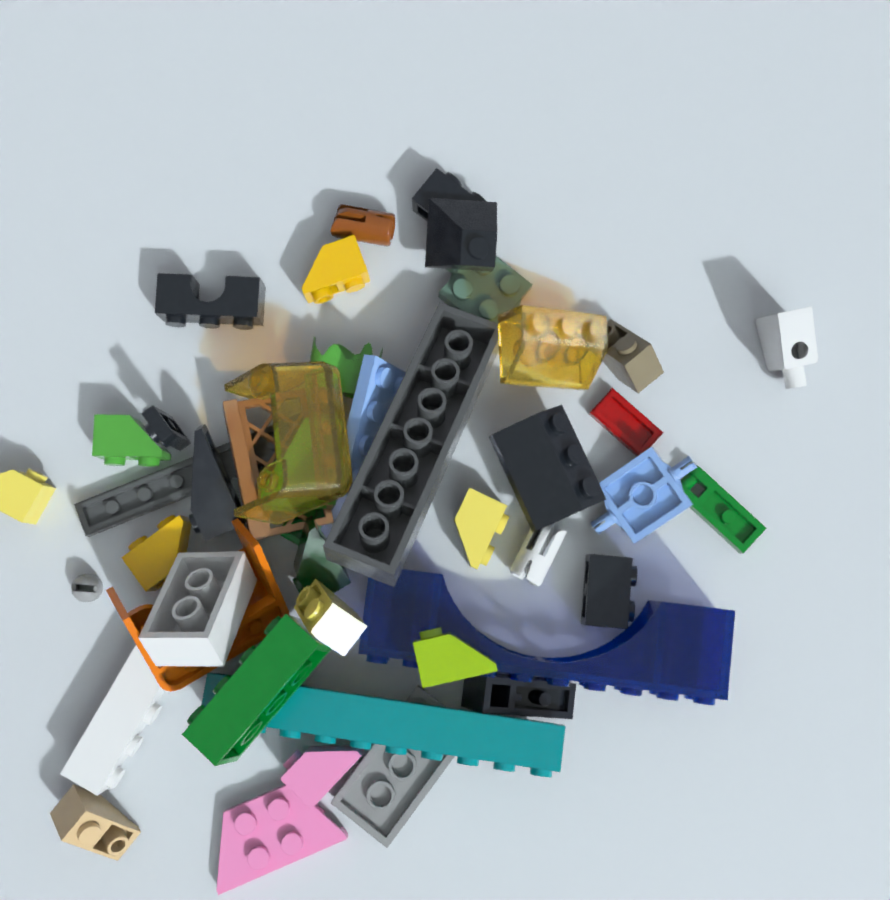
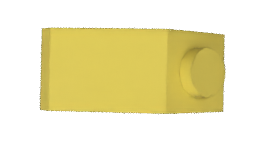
M28 468L26 473L13 469L0 473V511L22 523L36 525L56 488L45 483L48 479L47 476Z

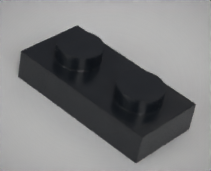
M153 405L141 413L148 423L144 428L156 443L161 442L166 448L171 446L179 451L191 444L182 429L169 414Z

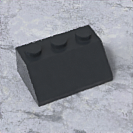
M563 405L536 413L489 436L532 533L606 500Z

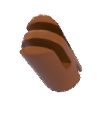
M341 204L338 206L330 232L336 238L343 239L355 235L358 242L388 247L391 245L392 242L390 240L393 239L395 214Z

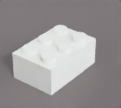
M244 551L178 553L138 637L155 666L224 667L257 582V578Z

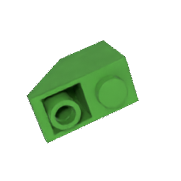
M94 414L92 456L103 459L104 465L125 466L126 460H138L139 466L158 467L160 466V461H171V453L160 442L156 443L149 436L140 420L130 415Z

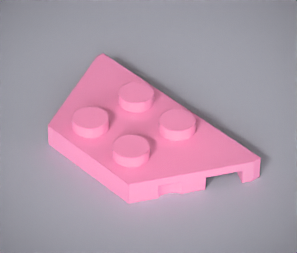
M285 784L226 809L223 812L217 893L220 895L342 842L348 838V833L342 826L339 827L324 814L325 811L318 804L310 810Z

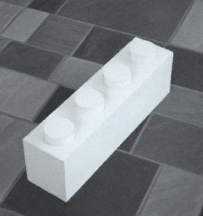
M135 645L60 773L97 796L109 788L114 789L125 772L121 766L127 756L132 757L140 747L143 737L139 735L146 723L151 725L162 708L158 702L164 692H171L165 691L159 686L137 645Z

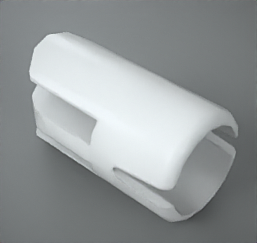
M551 524L542 529L532 550L530 548L539 530L532 533L530 528L510 568V573L521 580L527 575L526 579L529 581V584L537 587L540 586L567 531L561 528L557 531L544 557L543 554L552 537L555 525Z

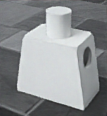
M812 306L755 319L768 371L782 370L786 389L806 386L807 382L803 365L818 362Z

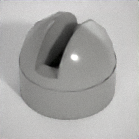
M93 574L80 575L72 583V594L81 602L95 601L102 594V581ZM79 585H94L93 592L79 591Z

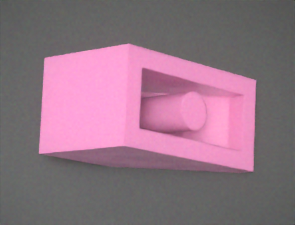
M349 745L310 746L303 754L297 749L283 764L287 771L280 780L311 810L362 756L364 749L353 748Z

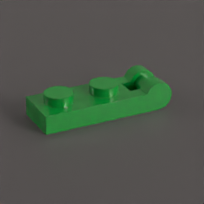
M696 465L698 468H695L681 479L683 490L694 504L689 508L739 554H744L765 531L766 527L702 468ZM696 483L704 488L698 497L690 491Z

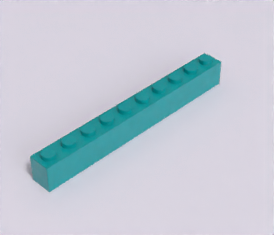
M207 673L201 705L204 704L206 706L215 696L213 689L227 676L226 674ZM300 686L261 733H266V728L268 727L280 729L279 736L300 739L301 733L314 734V741L320 743L335 744L336 738L350 740V747L368 750L371 749L372 743L386 745L385 752L398 755H406L407 749L421 751V758L442 761L443 754L457 756L458 764L478 766L479 760L494 762L493 769L515 772V766L529 767L531 775L551 778L552 771L561 772L566 726L550 722L496 714H483L469 710Z

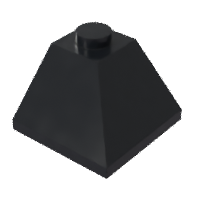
M429 198L425 267L492 272L495 268L497 202Z

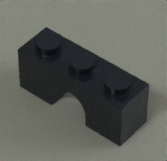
M158 273L155 314L168 326L185 327L186 323H199L201 327L215 329L219 328L220 324H233L234 328L241 330H251L253 325L263 326L266 287L260 277L226 276L225 289L222 295L214 301L204 302L199 299L200 284L192 275Z

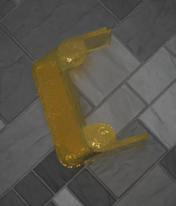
M323 361L263 363L224 384L226 392L249 399H271L276 461L265 466L257 478L258 499L234 509L235 517L279 525L347 494L352 484V468L341 379L336 366Z

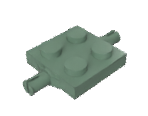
M497 256L495 268L492 272L446 269L451 273V277L440 290L438 297L447 305L500 325L511 320L525 332L534 322L533 319L519 310L521 300L531 290L533 284Z

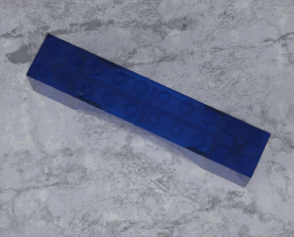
M402 569L395 587L368 577L363 622L367 627L360 635L358 654L367 655V662L388 664L390 658L403 659L402 666L418 668L413 641L420 639V631L441 627L442 634L451 632L494 660L497 671L509 673L511 680L533 682V676L544 677V681H547V684L569 687V681H577L584 689L593 691H605L606 685L614 686L615 690H620V693L626 695L642 696V690H649V694L656 695V698L678 701L680 694L684 695L686 699L693 700L692 702L715 705L716 699L728 700L735 610L647 600L639 615L628 626V629L623 630L609 642L581 654L565 657H537L503 647L478 631L464 617L454 603L447 589L443 574ZM497 672L479 676L496 678Z

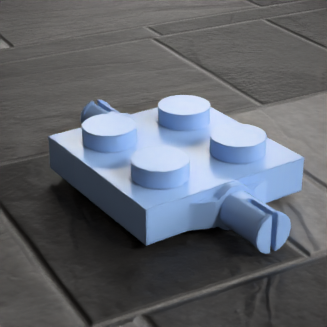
M650 447L599 483L606 497L604 502L607 512L592 521L591 525L596 527L605 521V523L595 529L598 534H601L605 529L616 523L625 530L634 544L694 505L683 490L680 479L698 467L693 462L682 469L693 461L689 455L671 467L663 462L653 447Z

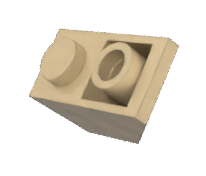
M75 784L72 785L50 812L61 841L116 861L121 858L141 833L138 826L102 795L97 796Z

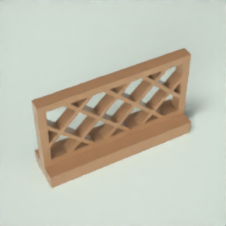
M305 389L238 402L237 399L223 401V413L248 531L259 541L267 537L303 530L307 517L299 512L301 508L298 507L296 510L292 507H282L293 515L285 526L270 528L268 513L273 506H268L266 509V506L262 505L265 490L262 489L261 479L268 470L275 474L277 469L272 466V463L281 450L287 452L289 447L285 444L295 430L298 432L301 420L303 419L304 421L305 418L311 419ZM299 400L302 413L295 423L278 412L284 402ZM277 404L275 409L269 407L268 405ZM260 407L271 415L262 428L259 429L248 422L245 409ZM274 417L291 427L282 442L264 432ZM250 430L257 433L253 441L251 438ZM260 437L278 447L268 463L256 456L253 447ZM257 463H259L260 465H262V466L264 467V469L262 470V472L260 473V475H259ZM323 509L325 517L315 519L319 526L334 523L331 509ZM295 517H298L299 519L304 521L300 523L291 524Z

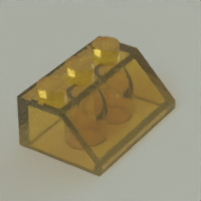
M520 305L498 315L500 384L582 391L589 389L608 351L606 316Z

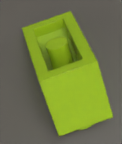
M441 627L420 631V639L413 641L422 688L497 672L494 660L451 632L442 634Z

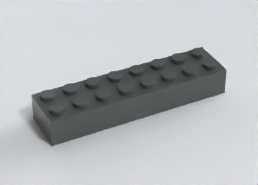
M439 302L323 545L326 560L395 587L501 347L503 325Z

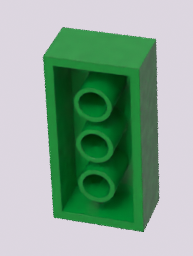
M285 614L282 618L277 616L264 630L266 637L257 647L253 645L245 651L238 661L241 666L232 676H225L213 689L215 696L206 706L204 704L199 706L188 718L187 723L189 726L182 735L214 766L237 761L331 651V647L309 634L300 618Z

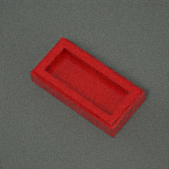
M613 388L589 413L595 421L636 457L649 449L664 433Z

